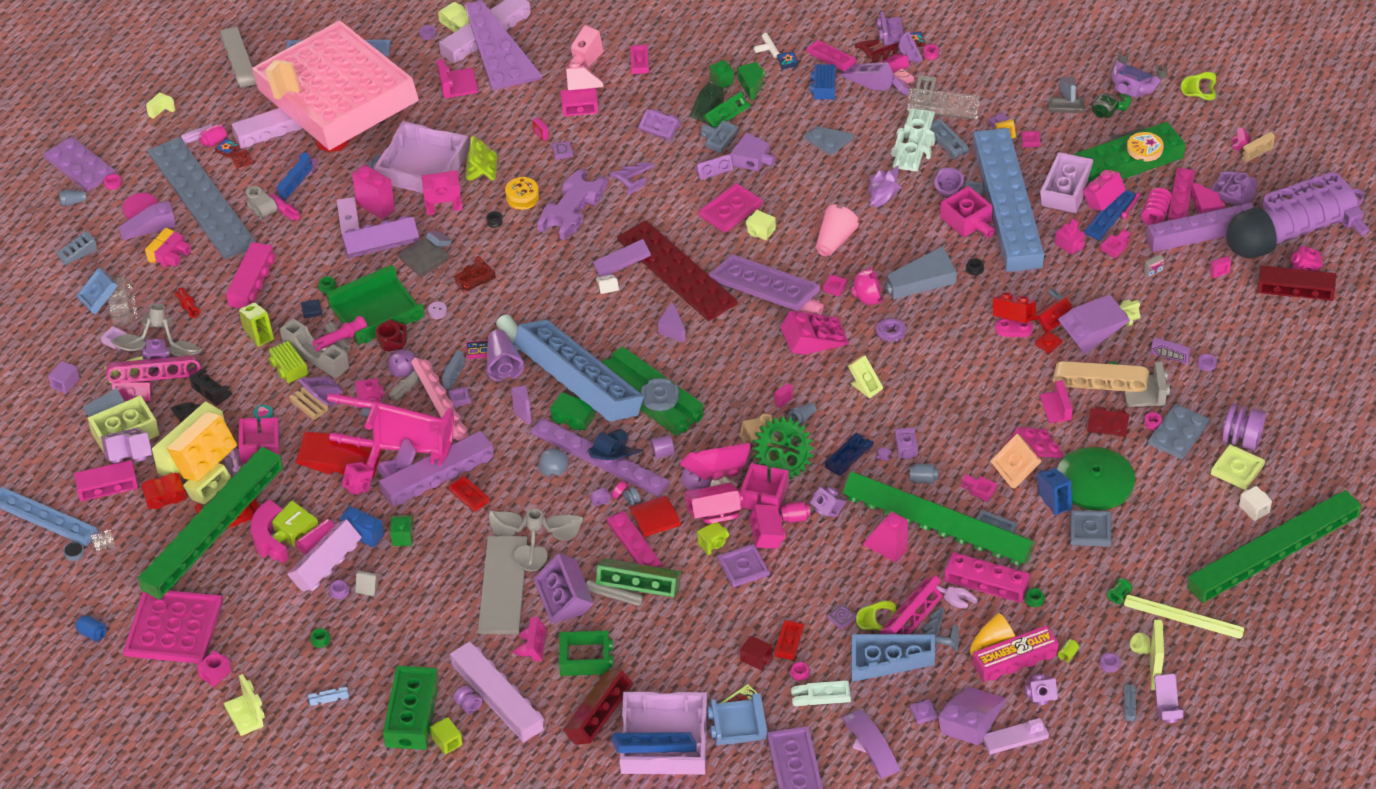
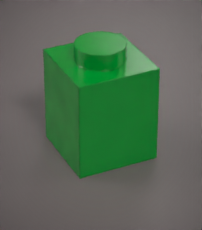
M725 60L709 66L710 81L718 90L734 84L733 69Z

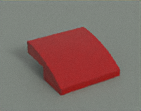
M667 496L629 507L630 513L637 522V527L643 537L681 526L679 517Z

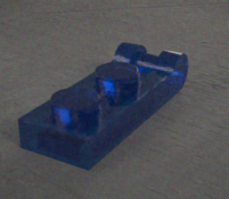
M856 432L825 461V468L841 476L866 451L868 452L873 447L874 442L870 439H864L863 435Z

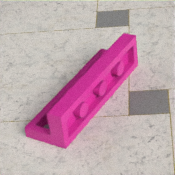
M935 575L924 579L882 627L880 633L896 634L899 631V634L910 635L943 597L936 588L941 582L938 576ZM932 592V594L935 597L932 599V601L927 600V597ZM922 605V612L916 614L915 611ZM910 618V626L904 627V624Z

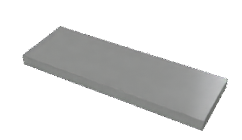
M488 536L478 626L479 634H519L525 570L515 563L514 552L518 547L528 544L527 536Z

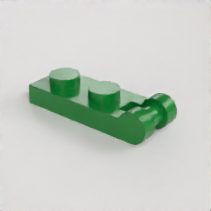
M742 91L703 115L708 125L717 128L722 121L727 122L749 108L751 104L743 97L745 96Z

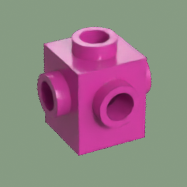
M1300 246L1291 257L1293 269L1318 271L1323 266L1320 252L1312 248Z
M378 378L355 381L357 396H360V399L381 402V397H384L383 385L379 386Z
M362 462L346 464L342 486L349 490L350 493L356 495L368 492L373 470Z

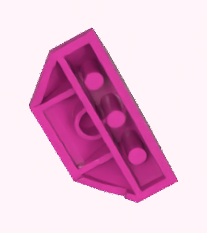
M751 442L689 453L680 463L681 466L703 480L713 479L716 481L725 476L732 478L740 473L739 471L746 465L753 444Z

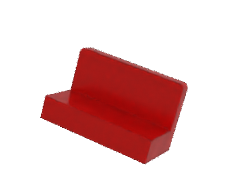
M1067 297L1056 299L1037 311L1033 320H1038L1045 332L1051 331L1061 324L1058 319L1073 308Z

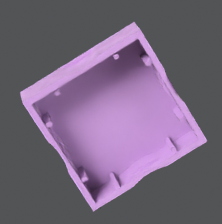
M402 121L392 138L391 144L379 158L374 170L391 179L392 186L423 193L421 175L458 171L470 150L468 136L434 130L426 126Z
M623 692L622 733L691 732L697 743L696 752L620 753L621 774H705L707 692H676L670 694Z

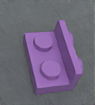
M884 11L880 12V18H877V27L881 28L879 29L880 40H883L884 45H892L899 42L904 34L901 17L885 18Z
M646 109L638 128L640 131L671 141L676 129L681 128L682 125L674 115L666 116L656 109H653V111Z

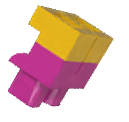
M165 228L146 247L145 251L148 261L152 263L155 261L159 262L166 268L168 265L177 267L181 261L178 254L188 255L191 252L190 244L184 242L183 235Z

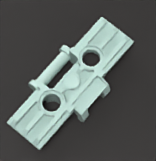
M910 109L905 128L897 130L895 146L891 149V155L896 157L893 168L898 165V169L918 171L923 153L926 154L927 159L931 158L932 151L930 146H934L936 141L934 132L930 130L935 112ZM917 125H918V126H921L922 128L916 129V128H914V126H917ZM904 138L908 139L907 143H903Z

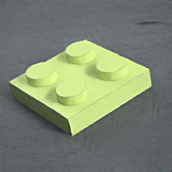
M1229 445L1211 469V475L1247 490L1263 468L1265 460L1233 445Z

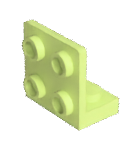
M243 674L239 675L243 695L224 703V707L240 736L263 727L262 719L265 718L260 707L262 706L261 699L258 694L254 695L251 681L246 680Z

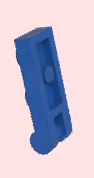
M301 153L298 163L279 182L277 191L281 199L286 200L312 170L313 165L308 153Z

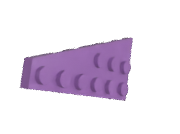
M482 0L465 4V10L492 91L543 79L540 72Z

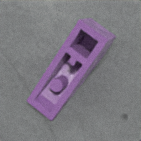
M888 62L854 64L839 74L872 90L882 91L888 90L893 84L892 80L895 78Z
M166 201L151 205L119 226L122 240L162 231L165 228L176 227L170 202Z

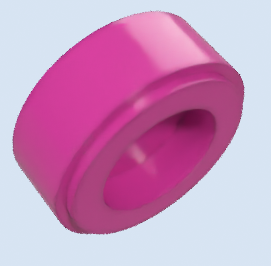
M109 174L103 180L105 188L110 190L117 189L122 184L121 177L117 174Z
M624 480L620 481L612 491L611 496L617 500L629 484Z

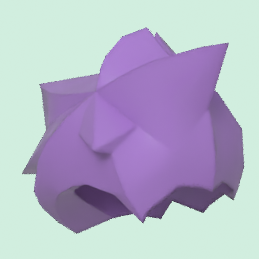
M898 165L891 171L884 172L879 170L877 173L869 176L870 185L868 193L871 195L869 206L874 204L873 207L882 206L902 188L896 183Z

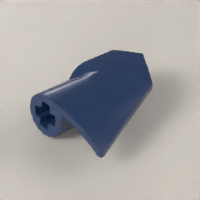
M616 429L608 434L604 432L599 433L593 446L587 452L591 458L615 460L643 452L644 449L626 446L628 441L626 432L622 429Z

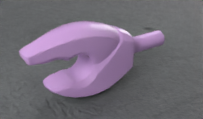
M938 585L936 587L941 593L945 594L944 599L954 607H968V604L961 600V598L973 603L978 601L973 594L963 588L949 586L948 589H944Z

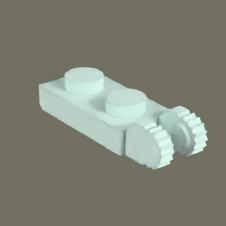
M849 681L807 683V685L791 688L792 695L796 696L792 698L794 706L851 702Z

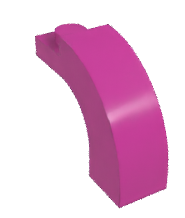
M269 499L257 509L252 517L251 534L253 544L261 557L264 558L269 554L271 559L284 563L288 560L287 549L271 536L274 530L273 519L283 509Z

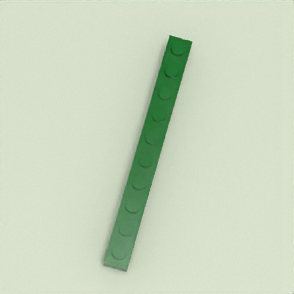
M261 447L254 453L251 459L239 469L237 474L230 478L227 484L215 494V497L203 507L202 511L192 518L184 530H181L177 537L165 547V550L158 557L154 558L149 567L141 572L138 577L141 590L161 600L283 469L281 456L264 447Z
M850 471L842 493L848 496L847 500L858 503L859 500L866 503V507L876 510L877 507L881 508L886 515L894 512L907 519L910 524L915 521L920 523L918 527L930 531V528L938 530L936 534L948 538L951 535L956 537L955 541L964 545L967 542L974 544V549L982 552L985 549L992 551V556L1000 559L1003 556L1010 558V563L1021 566L1022 563L1028 564L1036 543L1034 540L856 472Z
M1347 490L1339 494L1336 493L1330 499L1318 503L1312 509L1305 510L1299 516L1287 520L1283 525L1272 528L1263 536H1258L1252 542L1241 545L1234 552L1225 554L1214 563L1211 562L1203 569L1194 571L1188 577L1187 588L1203 604L1360 516L1361 504Z

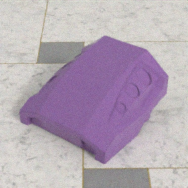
M1220 172L1219 178L1210 190L1219 193L1221 201L1223 200L1225 203L1243 205L1250 203L1256 195L1257 181L1254 177H1249L1247 173Z

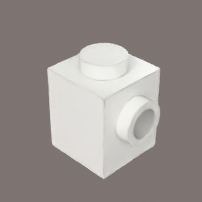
M1255 486L1241 494L1239 507L1256 521L1270 513L1272 501L1265 492Z

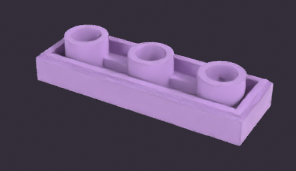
M355 197L338 199L337 206L341 233H345L348 229L359 230Z

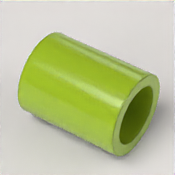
M1071 639L1067 640L1058 652V657L1062 660L1066 657L1064 661L1070 662L1079 650L1078 643Z

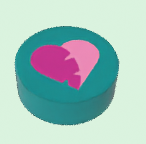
M259 405L253 411L257 422L261 423V418H273L272 408L268 405Z

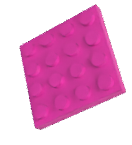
M169 590L159 600L143 591L123 650L124 656L199 664L206 658L223 604V596Z

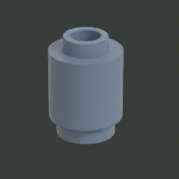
M915 464V466H910V481L921 484H934V480H938L939 471L938 468H935L934 464Z

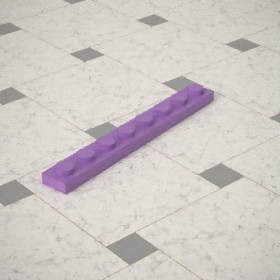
M541 418L531 429V434L657 497L669 486V480L625 458L615 460L591 458L587 450L594 443L544 418Z

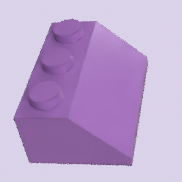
M558 553L533 578L550 623L581 616L594 604L579 565L574 558Z

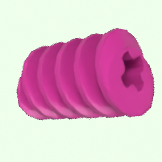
M1154 188L1149 192L1141 215L1142 221L1145 224L1151 225L1165 220V215L1172 199V195L1167 189Z

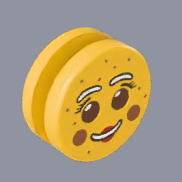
M518 177L512 179L505 187L506 202L512 208L528 209L539 201L538 184L531 178Z

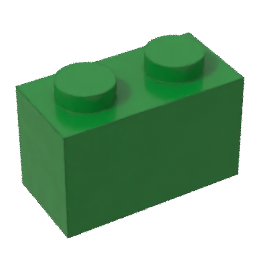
M563 392L560 393L550 407L551 419L554 422L567 424L574 430L580 429L585 431L596 417V411L589 404Z

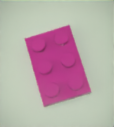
M736 183L701 208L699 216L726 233L763 205V200Z

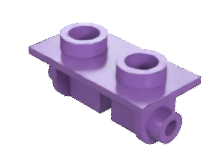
M727 154L697 163L694 169L699 174V179L733 170L731 155Z

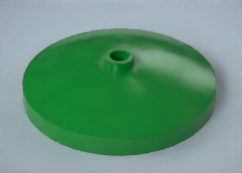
M1086 447L1075 450L1066 455L1057 467V470L1071 481L1072 504L1083 509H1112L1124 503L1134 490L1135 472L1126 458L1110 449Z

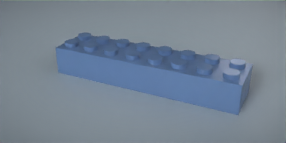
M542 320L519 324L514 345L543 367L546 372L553 375L557 381L579 396L582 401L589 404L593 410L599 412L606 420L611 422L638 416L644 396L550 321Z

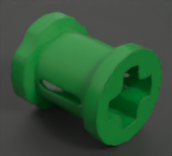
M1119 578L1114 588L1107 591V598L1120 605L1123 602L1124 596L1130 594L1133 587L1126 579Z

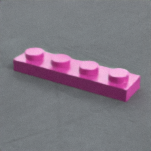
M1177 168L1168 221L1187 217L1195 170Z
M624 511L606 518L607 524L636 564L662 568L661 561Z

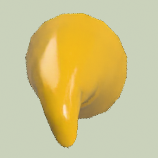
M997 613L977 634L970 646V654L972 656L973 652L1016 637L1002 614Z

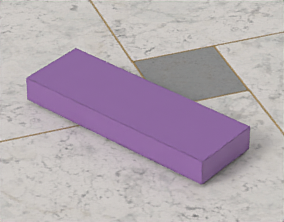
M642 239L593 261L599 276L602 277L651 256Z

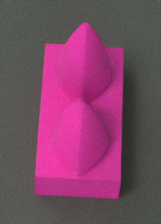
M538 616L530 618L529 626L519 634L527 642L513 651L518 656H531L534 661L543 660L547 629Z

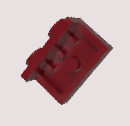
M1096 406L1095 409L1090 408L1087 432L1126 437L1129 414L1125 410L1115 409L1114 411H1106L1107 408Z

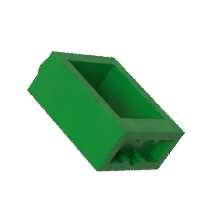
M609 630L559 632L560 676L603 675L606 671H610V667H614L613 655H609V651H613V639H609ZM603 645V659L569 660V646Z

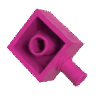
M967 186L941 201L940 218L961 236L966 237L979 230L986 238H989L995 232V229L988 224L992 222L993 206L971 187Z

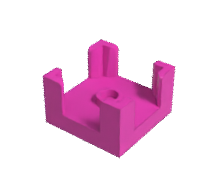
M457 170L421 175L427 215L435 214L434 204L452 201L454 211L462 210Z

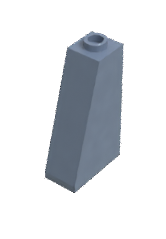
M940 247L888 274L885 290L887 294H891L893 299L956 284L957 271L944 247Z

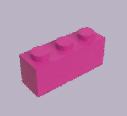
M132 460L74 473L80 502L138 489Z

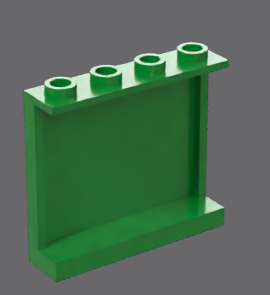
M393 265L326 293L329 307L342 324L345 322L350 323L356 320L358 316L364 318L367 327L355 332L353 337L357 345L369 343L372 339L377 338V326L388 319L406 325L413 321L417 322L425 317L423 304L418 305L397 278L396 269Z

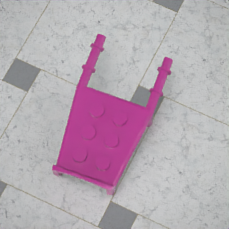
M328 393L327 401L336 402L337 405L343 403L354 405L356 408L359 406L371 408L365 428L370 430L373 427V440L362 438V436L343 435V432H340V434L331 432L329 440L338 441V444L343 442L355 444L357 447H371L372 450L366 464L369 468H374L380 449L399 451L403 439H408L416 452L431 454V465L438 459V466H442L448 456L454 433V413L452 409L448 408L443 417L439 418L377 401L360 399V396L354 398L343 396L341 393H338V395Z

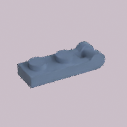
M941 119L932 122L930 130L934 132L936 142L952 159L958 158L960 154L964 155L969 152L968 146Z

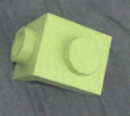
M160 92L146 104L148 116L153 119L164 109L171 112L175 111L173 99Z

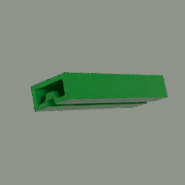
M623 346L612 353V358L609 360L606 358L602 361L605 366L640 393L643 385L648 384V381L657 378L668 379ZM679 386V399L674 407L663 411L651 410L643 403L640 407L643 413L676 437L681 433L687 432L692 424L700 422L704 416L703 403Z

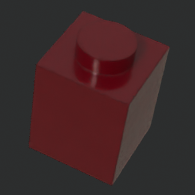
M751 635L740 649V661L761 671L766 665L769 666L773 660L772 645Z

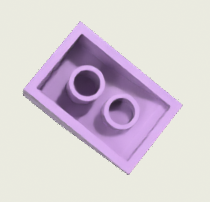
M1058 152L1040 191L1042 206L1077 213L1083 200L1084 193L1082 190L1087 186L1093 159Z

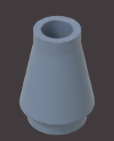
M67 189L59 191L60 205L67 207L86 201L85 191Z
M810 402L794 407L788 413V418H792V423L799 421V425H802L817 411L816 406Z

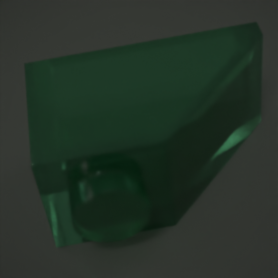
M708 82L699 92L690 117L705 123L706 120L703 115L724 103L723 88Z

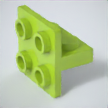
M472 136L470 139L465 178L472 181L484 174L489 179L495 180L498 156L495 151L488 148L475 136Z

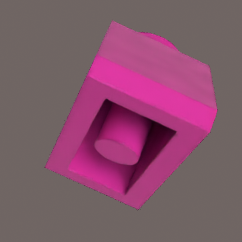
M1192 183L1191 197L1198 214L1225 208L1224 201H1221L1219 193L1197 183Z

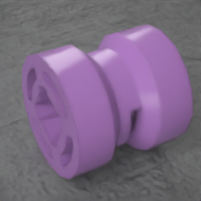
M467 685L459 688L453 697V700L459 706H462V709L467 714L473 713L482 704V699L477 694H473V690Z

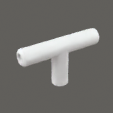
M764 33L762 38L766 44L755 46V53L770 50L773 57L777 58V54L780 53L768 33Z

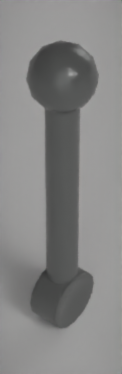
M1139 126L1138 129L1126 133H1122L1119 135L1113 134L1111 136V139L1115 140L1126 135L1144 130L1145 127Z

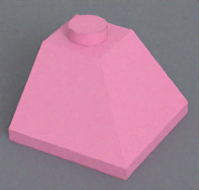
M580 63L569 64V67H566L568 90L603 87L602 79L585 66H580Z

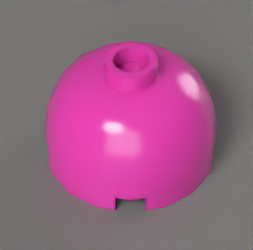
M873 267L860 271L855 276L854 286L851 287L854 297H858L866 305L884 302L883 296L880 297L879 294L882 290L876 272H873Z

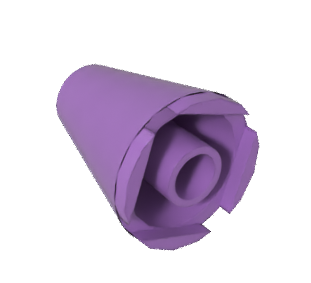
M492 331L488 335L486 371L488 376L498 382L502 381L501 378L511 376L512 379L520 376L524 370L522 357L505 331Z

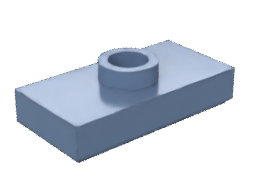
M456 351L451 362L445 367L442 380L443 387L447 390L452 389L465 365L464 355L461 351Z

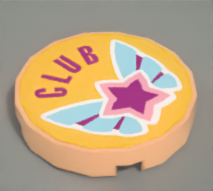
M1150 132L1136 133L1129 138L1127 151L1130 156L1137 160L1139 158L1144 159L1143 161L1156 160L1162 155L1163 141L1160 137Z

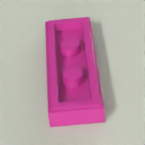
M819 40L806 48V51L812 56L828 64H834L836 68L842 71H846L856 63L855 57Z

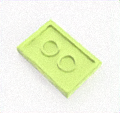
M1154 620L1150 650L1151 690H1155L1154 676L1162 674L1164 659L1162 620Z

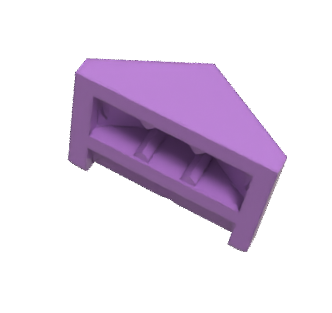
M329 376L300 378L299 380L315 398L328 406L336 404V402L327 401L328 393L337 395L338 393H341V395L343 393V390Z

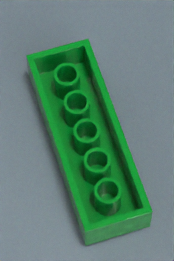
M1167 121L1074 153L1073 155L1093 159L1087 182L1088 186L1090 182L1094 181L1105 170L1119 172L1121 179H1125L1183 159L1186 143ZM1140 132H1150L1157 135L1163 141L1162 155L1152 161H1143L1144 159L1140 158L1139 160L1134 159L1127 151L1129 138Z

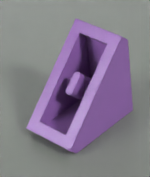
M670 304L658 321V334L684 342L686 341L684 325L674 304Z

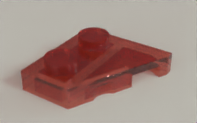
M480 256L474 258L475 263L472 266L467 265L462 272L454 277L455 284L463 292L496 278L495 272Z

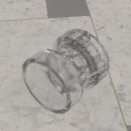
M110 529L104 530L102 535L96 533L90 535L96 554L103 552L106 547L109 549L116 547Z

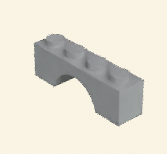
M294 318L280 328L282 344L287 342V340L290 341L301 357L335 379L349 369L347 352L334 344L317 352L314 348L318 345L313 347L312 341L314 338L309 333L307 327Z

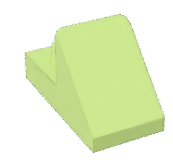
M861 356L848 365L855 378L850 384L868 398H871L883 389L866 356Z

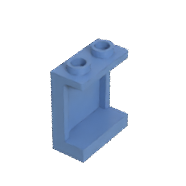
M761 693L752 694V699L716 704V700L711 699L710 707H707V717L712 720L710 735L711 738H715L716 746L766 739L767 726Z

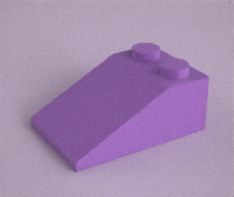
M1111 295L1077 306L1058 319L1084 354L1131 321Z
M968 686L950 700L940 714L941 733L979 746L984 735L988 732L1004 706L1006 698Z

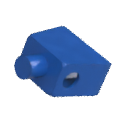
M1056 468L1048 471H1039L1036 474L1039 495L1053 514L1056 516L1072 509L1071 481Z

